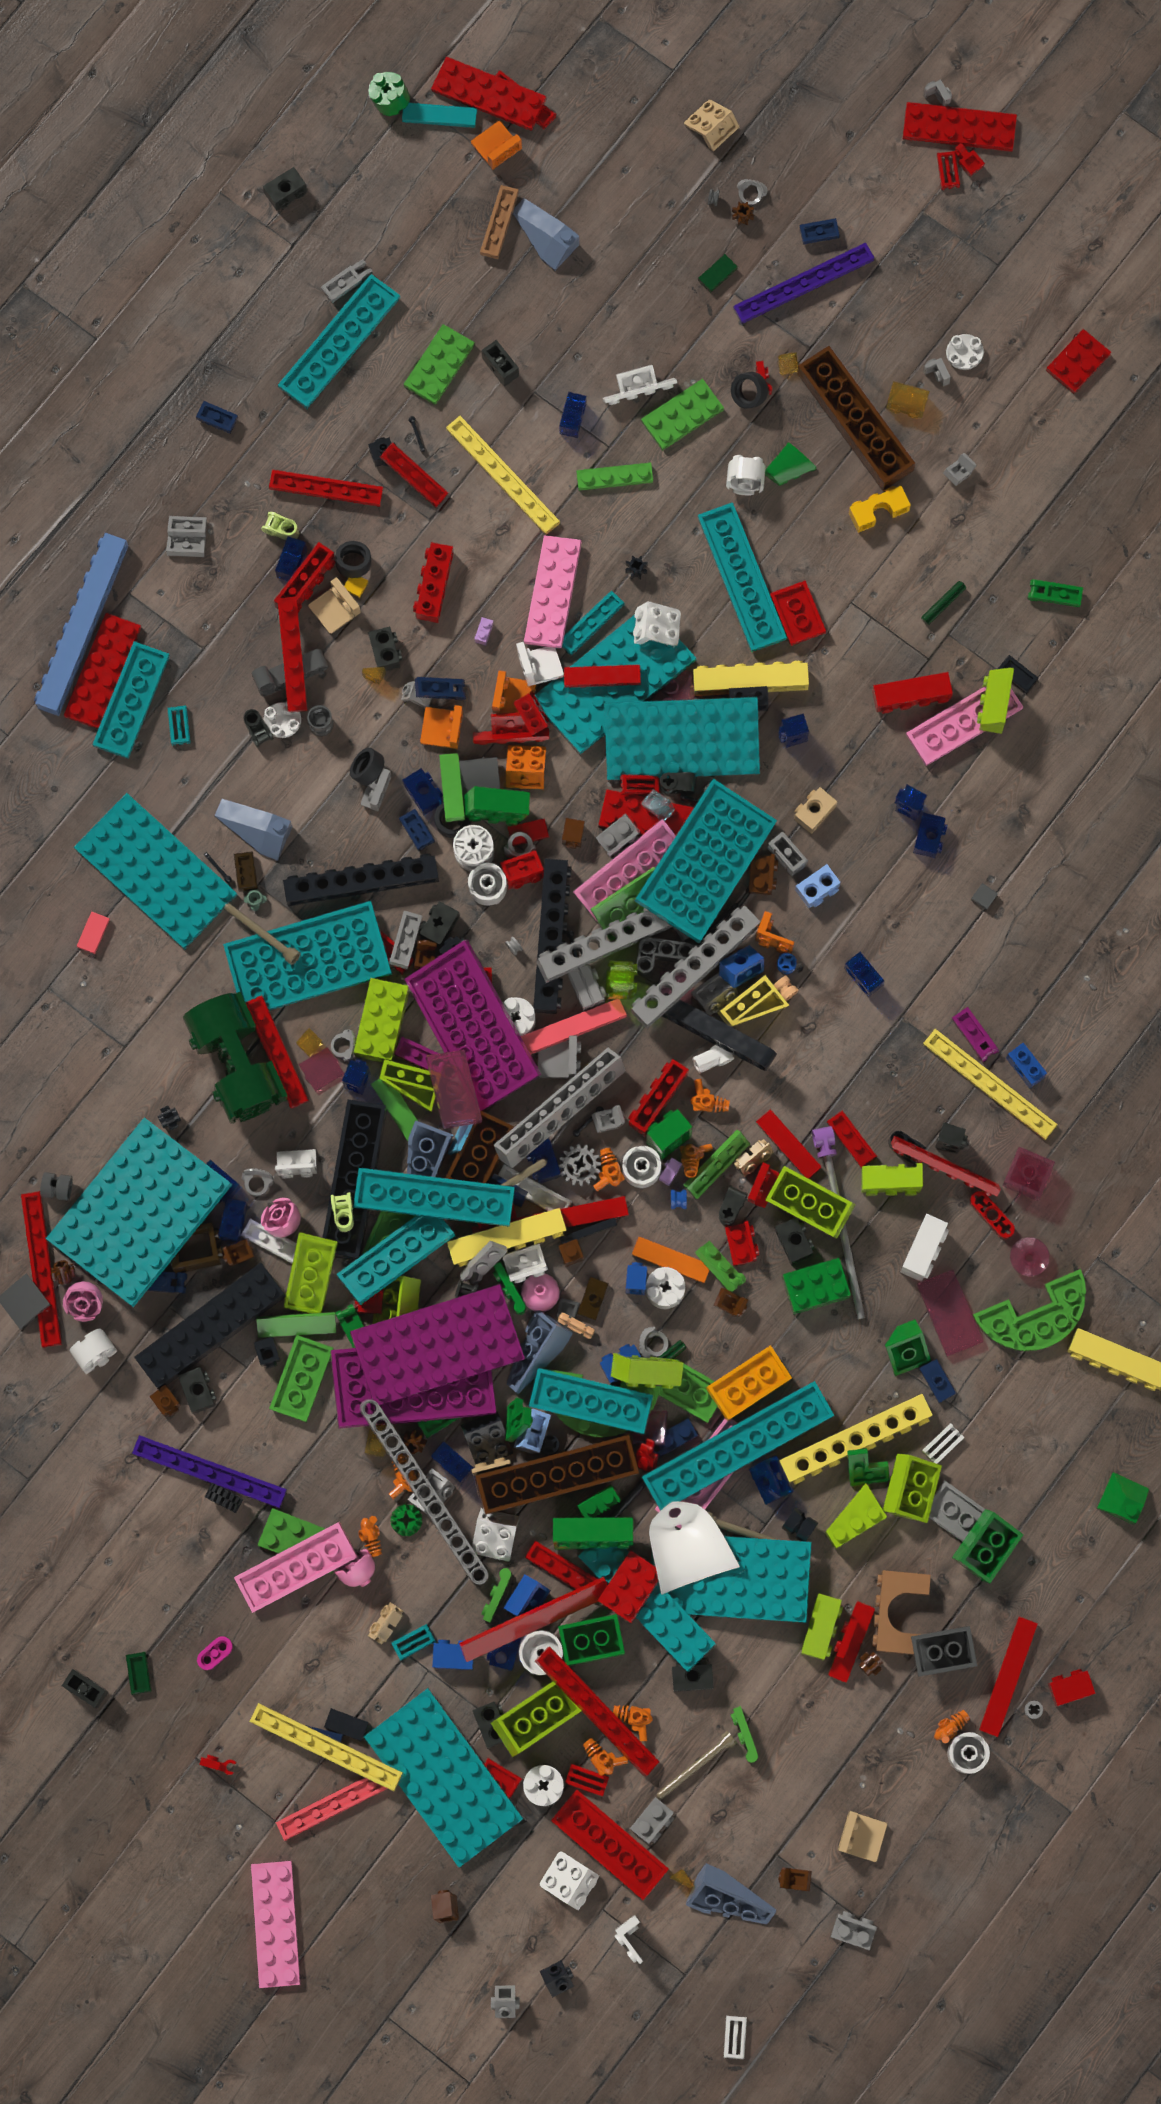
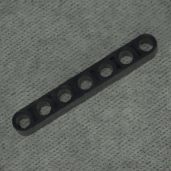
M682 1000L676 1002L662 1015V1017L763 1071H767L777 1056V1053L770 1047Z

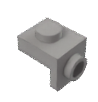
M941 79L936 82L932 81L925 86L923 94L925 98L935 94L942 106H950L952 93L948 87L944 86Z
M963 453L956 462L945 469L943 474L957 486L971 475L977 465Z
M415 681L408 682L402 689L403 695L401 700L411 701L423 708L429 707L432 698L416 697Z
M620 1105L592 1114L597 1133L618 1129L625 1124V1115Z

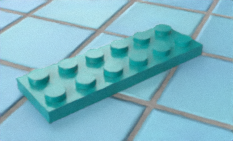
M135 641L133 642L93 741V747L129 759L169 660V653Z
M417 1215L337 1273V1277L356 1301L362 1305L452 1239L455 1234L442 1218Z
M538 1368L529 1407L645 1434L654 1395Z

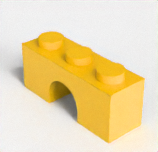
M892 486L882 494L876 493L871 495L868 500L854 502L849 508V515L859 533L875 526L876 518L873 514L875 510L879 508L886 509L891 517L895 518L909 512L911 505L902 486Z

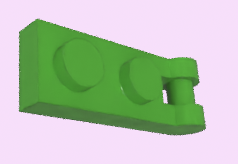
M710 1241L695 1252L699 1259L730 1292H733L738 1286L746 1282L744 1274L738 1273Z
M503 1568L500 1571L501 1580L498 1586H493L489 1595L492 1597L489 1605L485 1604L481 1613L484 1616L483 1620L490 1624L512 1577L511 1571L507 1568Z
M739 1706L733 1709L734 1713L731 1714L734 1726H739L740 1733L737 1734L741 1745L745 1744L748 1751L745 1756L746 1760L753 1763L758 1759V1753L742 1708Z

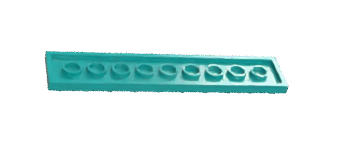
M814 1381L642 1476V1479L661 1511L669 1503L681 1502L832 1418L834 1414Z

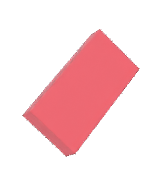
M91 912L77 948L96 954L110 919Z

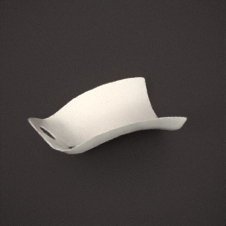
M671 1502L653 1518L650 1524L649 1536L661 1595L692 1582L740 1567L717 1524L701 1506L688 1502ZM679 1508L681 1510L679 1516L675 1518L669 1516L671 1509ZM682 1525V1528L680 1530H676L675 1526Z

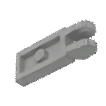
M364 259L353 266H349L321 286L322 291L332 303L366 280L370 274H373L371 268L359 275L357 274L366 265Z
M489 1241L462 1270L461 1280L466 1282L470 1279L471 1284H478L482 1280V1276L508 1252L507 1247Z

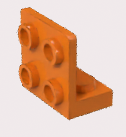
M501 121L496 122L471 140L473 147L492 170L522 149L521 138L517 134L512 136Z
M499 670L492 712L496 714L518 712L514 701L532 690L535 694L536 685L528 687L526 680L509 678L506 675V671Z
M455 705L454 710L426 707L420 743L423 745L458 749L463 718L462 706Z
M508 746L506 788L544 789L546 747Z
M765 911L755 941L760 946L769 948V946L777 948L776 951L779 953L792 954L795 942L771 933L774 920L771 919L772 913Z

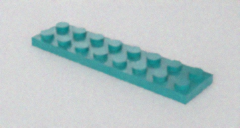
M370 274L280 381L278 388L308 409L399 301L400 295Z
M733 502L698 514L697 518L751 653L787 640Z
M359 1168L354 1208L510 1227L515 1187Z
M617 1546L607 1549L587 1548L578 1557L598 1578L604 1577L608 1585L629 1551L617 1548ZM659 1583L636 1616L642 1625L687 1672L716 1645L713 1639L668 1592L661 1595Z

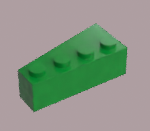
M553 1518L554 1549H607L616 1546L621 1549L629 1548V1546L634 1545L633 1518Z

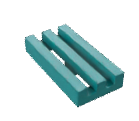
M187 706L168 707L171 745L191 744ZM181 710H183L186 738L184 739L182 737V727L180 718ZM173 711H176L179 739H175Z
M427 1624L391 1642L401 1661L436 1641ZM424 1630L426 1631V1634L398 1648L397 1644ZM429 1637V1641L403 1655L401 1654V1651Z

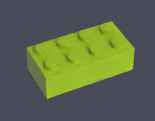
M370 978L354 1048L355 1057L383 1062L384 1059L394 1062V1053L397 1048L410 991L409 986Z
M786 1166L781 1170L766 1198V1201L836 1239L839 1237L856 1205Z
M552 1681L491 1722V1725L511 1756L514 1757L577 1715L581 1710Z

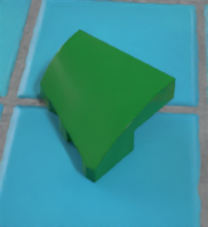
M788 442L766 468L765 476L778 486H781L791 479L801 477L802 474L815 471L816 466L802 452Z

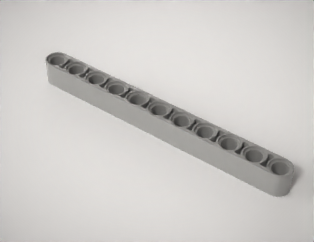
M371 1399L364 1400L360 1405L361 1414L462 1569L473 1583H485L488 1579L486 1568L376 1401ZM368 1403H372L375 1407L372 1414L365 1412V1406ZM378 1420H384L386 1424L385 1428L381 1431L376 1429V1422ZM391 1436L396 1438V1445L394 1447H388L386 1444L387 1439ZM401 1453L407 1455V1461L404 1464H399L397 1461V1457ZM411 1470L418 1472V1477L414 1481H411L408 1477ZM423 1486L429 1489L426 1497H421L419 1494V1490ZM433 1503H438L440 1506L439 1512L436 1514H432L430 1511V1506ZM443 1520L450 1521V1528L448 1530H442L441 1523ZM456 1536L461 1538V1544L458 1547L452 1545V1539ZM466 1553L472 1555V1560L468 1564L463 1562V1555ZM476 1570H482L483 1572L480 1580H475L473 1577Z

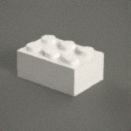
M926 1214L900 1273L922 1282L923 1278H928L934 1266L930 1263L932 1260L936 1261L942 1248L938 1245L940 1242L944 1243L949 1229L946 1228L947 1222Z

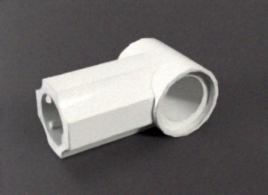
M714 1045L710 1050L693 1057L692 1060L700 1074L717 1065L723 1066L734 1060V1057L731 1053Z

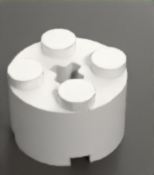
M741 455L733 456V460L728 463L726 487L728 489L732 488L733 493L739 495H754V492L758 490L759 493L762 492L766 468L763 459L760 457L747 458Z
M483 863L470 872L468 887L472 899L486 906L500 903L507 892V881L504 872L499 866L493 863ZM487 881H489L491 885L485 887V884H487Z
M517 997L505 1000L503 1005L512 1022L513 1017L519 1016L520 1020H516L513 1023L520 1036L533 1032L536 1018L532 1005L525 999Z
M648 1146L631 1148L623 1158V1175L626 1181L634 1187L646 1188L653 1185L661 1173V1160L658 1153ZM638 1164H646L645 1170H638Z
M657 1268L649 1275L646 1282V1294L649 1301L660 1309H670L678 1305L685 1294L683 1276L673 1268ZM668 1284L671 1290L663 1292L661 1286Z
M101 1329L88 1333L84 1336L85 1339L82 1342L77 1341L70 1348L72 1356L85 1374L91 1372L97 1365L99 1367L104 1366L109 1362L108 1357L117 1352L113 1343Z
M968 1732L952 1739L948 1746L947 1755L951 1766L955 1770L964 1774H971L985 1767L990 1757V1750L988 1744L981 1736ZM967 1747L970 1751H973V1755L970 1756V1759H967V1755H964V1751L967 1750Z
M539 1765L532 1768L526 1774L523 1789L526 1797L532 1803L539 1806H549L557 1802L562 1796L564 1782L561 1774L555 1768L548 1765ZM541 1780L549 1782L547 1791L544 1789L539 1790L538 1787H540L539 1782Z

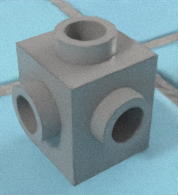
M515 1985L495 1986V1997H491V2010H495V2018H516V2009H520V1997H516Z

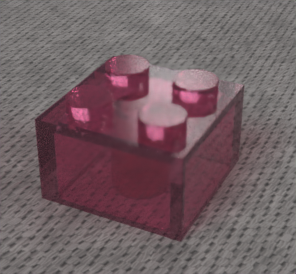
M1018 1147L1002 1186L1038 1201L1055 1162Z

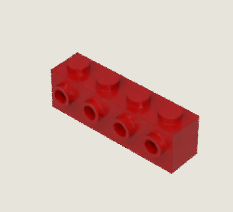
M318 542L275 598V607L278 609L277 598L296 597L299 613L302 608L301 604L305 599L308 600L311 597L316 584L320 585L326 571H330L336 563L334 552Z
M431 542L430 548H426L425 559H427L426 566H422L421 570L423 581L422 584H418L417 588L419 599L414 602L413 606L416 619L439 623L454 554L453 546Z
M948 672L873 685L872 689L876 712H882L883 714L890 713L893 709L898 708L900 710H907L915 705L924 707L930 705L931 702L946 703L953 695Z
M674 1059L664 1065L660 1078H655L650 1086L651 1091L648 1095H643L639 1101L641 1105L637 1111L634 1109L628 1117L630 1120L629 1126L644 1137L648 1133V1128L655 1123L689 1074V1069Z

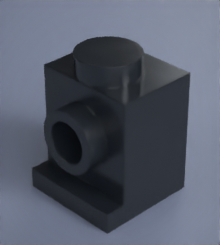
M270 1337L255 1342L254 1346L261 1367L265 1366L266 1369L278 1366L277 1362H280V1357L274 1338ZM268 1351L272 1352L270 1358L265 1357V1353Z

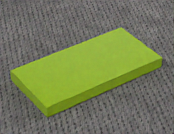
M304 1233L298 1234L284 1308L308 1314L323 1313L337 1241Z

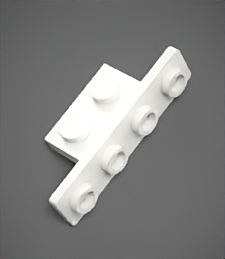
M653 365L616 374L620 393L604 397L603 401L613 405L619 403V399L622 398L631 400L637 398V394L640 393L649 395L655 393V389L658 388L667 390L674 387L673 384L677 383V379L672 378L657 382Z

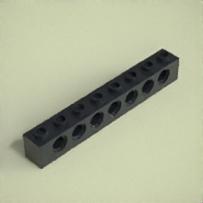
M423 854L420 855V858L404 857L401 861L397 862L386 860L378 865L367 863L360 868L349 866L341 871L330 869L326 870L323 874L312 872L304 877L293 875L283 880L286 903L289 907L439 882L435 855ZM417 866L423 868V871L419 874L413 872V869ZM398 869L404 871V874L400 877L394 875V872ZM379 872L385 874V877L381 880L375 878V875ZM362 875L366 877V880L363 883H358L356 881V878L358 876ZM339 879L347 880L344 886L337 884ZM319 883H328L325 889L318 888ZM302 885L309 886L306 892L299 891V888Z
M545 859L537 960L540 958L539 955L548 950L556 951L559 945L566 943V941H562L563 934H567V922H564V915H568L569 904L565 903L566 896H570V885H567V878H571L572 866H568V860ZM554 877H560L562 879V882L560 884H554L552 882V879ZM557 895L561 900L558 903H553L550 900L551 897ZM552 914H557L560 918L558 921L553 922L549 917ZM550 933H556L558 938L556 940H549L547 936ZM559 957L554 958L555 964H557V965H563V964H564V962H563V960H561V958H559ZM538 965L536 967L535 1013L557 1014V1009H561L562 997H558V992L563 988V979L559 977L546 983ZM546 989H551L554 994L546 997L543 992Z

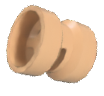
M787 975L774 984V987L785 1001L791 999L799 991L796 986L791 985Z

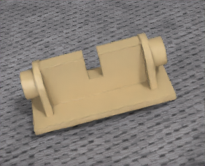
M764 1139L758 1140L749 1148L752 1153L751 1156L745 1152L736 1159L734 1165L738 1170L740 1169L744 1177L754 1172L758 1165L768 1160L774 1153L769 1142L767 1143Z
M391 1602L384 1606L381 1610L380 1618L370 1627L368 1636L381 1645L383 1642L386 1643L393 1630L388 1628V1625L391 1624L396 1627L403 1617L402 1613L404 1611Z

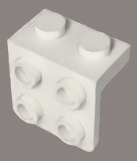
M649 601L640 605L635 611L634 643L641 645L652 640L676 646L679 641L681 612L678 609Z
M540 1244L509 1252L503 1256L510 1281H515V1283L525 1281L526 1277L530 1275L534 1277L542 1276L545 1274L544 1271L548 1270Z
M559 1852L541 1880L540 1886L579 1911L580 1907L585 1903L589 1892L596 1885L600 1875L567 1854Z

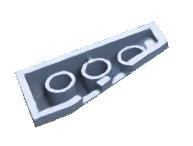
M525 198L514 208V217L522 230L525 231L529 241L538 252L540 259L556 271L580 245L579 235Z
M221 799L215 813V817L251 845L259 854L276 861L279 860L293 827L290 820L225 799Z
M415 1120L408 1138L407 1174L437 1177L454 1135Z
M535 1311L525 1330L527 1333L525 1342L520 1344L525 1359L513 1363L506 1383L518 1394L536 1377L538 1368L544 1369L564 1349L573 1334L567 1327L561 1325L542 1311Z
M707 1863L698 1873L686 1901L687 1906L703 1913L711 1914V1911L723 1913V1917L735 1915L740 1916L742 1920L768 1924L776 1913L774 1907L725 1871Z

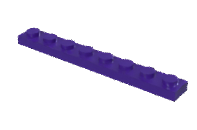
M865 242L734 305L733 309L741 324L873 262L874 256Z
M140 1435L132 1452L133 1455L209 1483H214L220 1487L277 1508H281L287 1492L285 1488Z

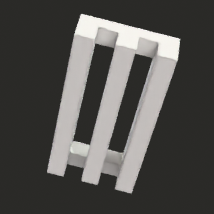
M950 1423L922 1452L933 1463L937 1464L964 1439V1436ZM951 1430L952 1433L933 1452L929 1453L928 1450ZM956 1435L958 1439L935 1459L933 1456Z
M726 2016L724 2058L744 2059L747 2017ZM730 2020L734 2021L732 2054H728ZM738 2021H742L740 2055L736 2054Z

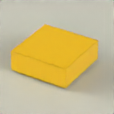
M362 577L348 578L344 587L350 594L361 598L369 582Z

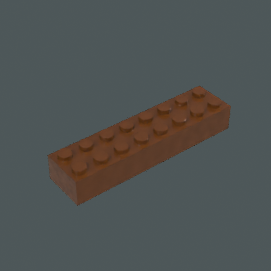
M827 346L798 365L797 374L883 491L914 471L915 462L830 346Z
M626 1435L476 1475L474 1478L484 1515L639 1474L630 1437Z

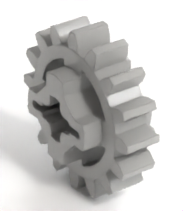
M577 1144V1149L570 1146V1152H563L566 1157H560V1161L563 1164L559 1165V1169H564L561 1172V1176H567L566 1182L572 1180V1186H575L576 1182H578L580 1187H582L583 1182L590 1185V1179L596 1180L594 1174L600 1173L597 1167L601 1166V1162H596L599 1159V1155H593L594 1149L588 1151V1145H585L582 1149L580 1144ZM580 1153L579 1156L571 1158L574 1154ZM587 1156L591 1158L593 1165L587 1162ZM583 1158L584 1167H581L577 1173L576 1164H579ZM567 1166L573 1169V1176L569 1173ZM585 1173L589 1174L586 1177L580 1178Z

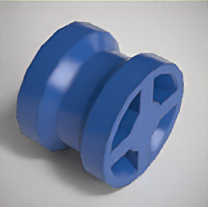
M783 953L779 956L777 968L782 974L789 975L795 971L797 964L795 956L791 953Z
M671 1190V1209H676L677 1207L687 1209V1190H682L681 1192Z

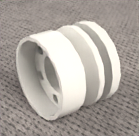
M469 825L457 832L454 837L453 849L456 861L461 868L472 871L480 864L492 862L494 858L493 840L485 828ZM472 843H475V849L471 848Z

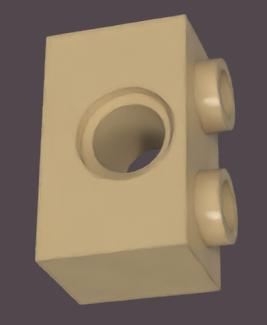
M821 787L817 791L813 790L807 796L808 801L804 805L801 803L794 811L796 813L794 820L811 834L837 806V801ZM817 806L820 811L812 813L809 808Z

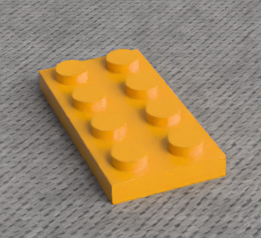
M770 1345L707 1386L706 1389L728 1421L792 1379V1377Z

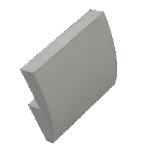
M169 516L167 556L204 557L207 517Z

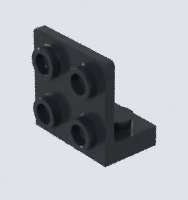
M496 1411V1415H486L461 1425L475 1465L484 1462L489 1464L496 1459L513 1454L509 1441H506V1432L498 1411Z

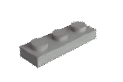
M408 911L403 912L389 961L390 965L408 969L422 915Z

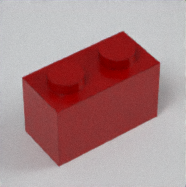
M1081 1668L1070 1672L1071 1676L1064 1678L1062 1674L1051 1678L1052 1682L1048 1683L1055 1707L1096 1694L1088 1671L1083 1672Z

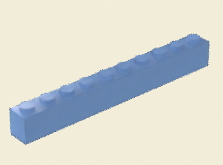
M105 533L104 537L99 539L97 554L92 556L90 562L92 566L90 571L85 573L83 582H85L84 586L77 593V603L70 610V620L63 627V637L61 640H58L55 648L57 652L49 661L48 667L50 669L48 674H44L41 683L43 686L41 691L36 693L34 699L38 709L60 716L128 549V543L125 539Z

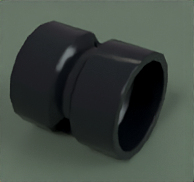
M795 1507L782 1526V1529L789 1534L794 1533L795 1538L799 1541L806 1542L818 1525V1522L811 1517L806 1518L805 1513Z

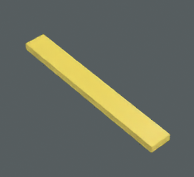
M461 416L457 417L446 427V430L545 535L560 524L555 515Z
M934 1029L923 1043L926 1048L1042 1139L1046 1140L1057 1127V1123L938 1030Z
M258 1703L250 1719L251 1723L392 1791H395L403 1772L260 1703Z

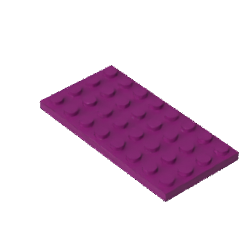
M468 940L462 941L405 978L409 989L477 1113L479 1110H486L541 1075Z
M500 1284L350 1331L371 1398L379 1406L525 1359Z
M356 1349L331 1350L338 1429L369 1426L360 1412V1405L364 1400H372ZM487 1371L381 1405L380 1407L391 1424L496 1415L492 1372ZM368 1403L365 1406V1412L372 1414L375 1407L372 1403ZM378 1420L376 1425H385V1421Z

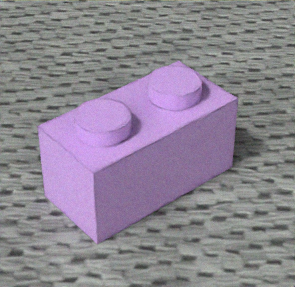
M481 618L474 638L476 643L487 645L494 624L493 620Z
M673 1158L667 1160L664 1165L666 1168L664 1171L661 1170L659 1180L670 1186L682 1167V1163Z

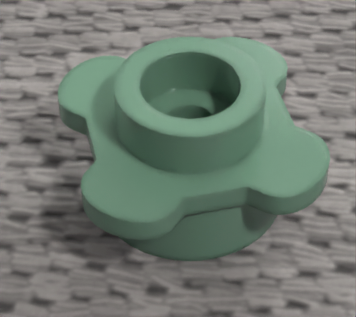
M259 889L251 890L248 895L244 896V902L248 903L254 911L258 910L259 906L267 901L266 896L262 895Z

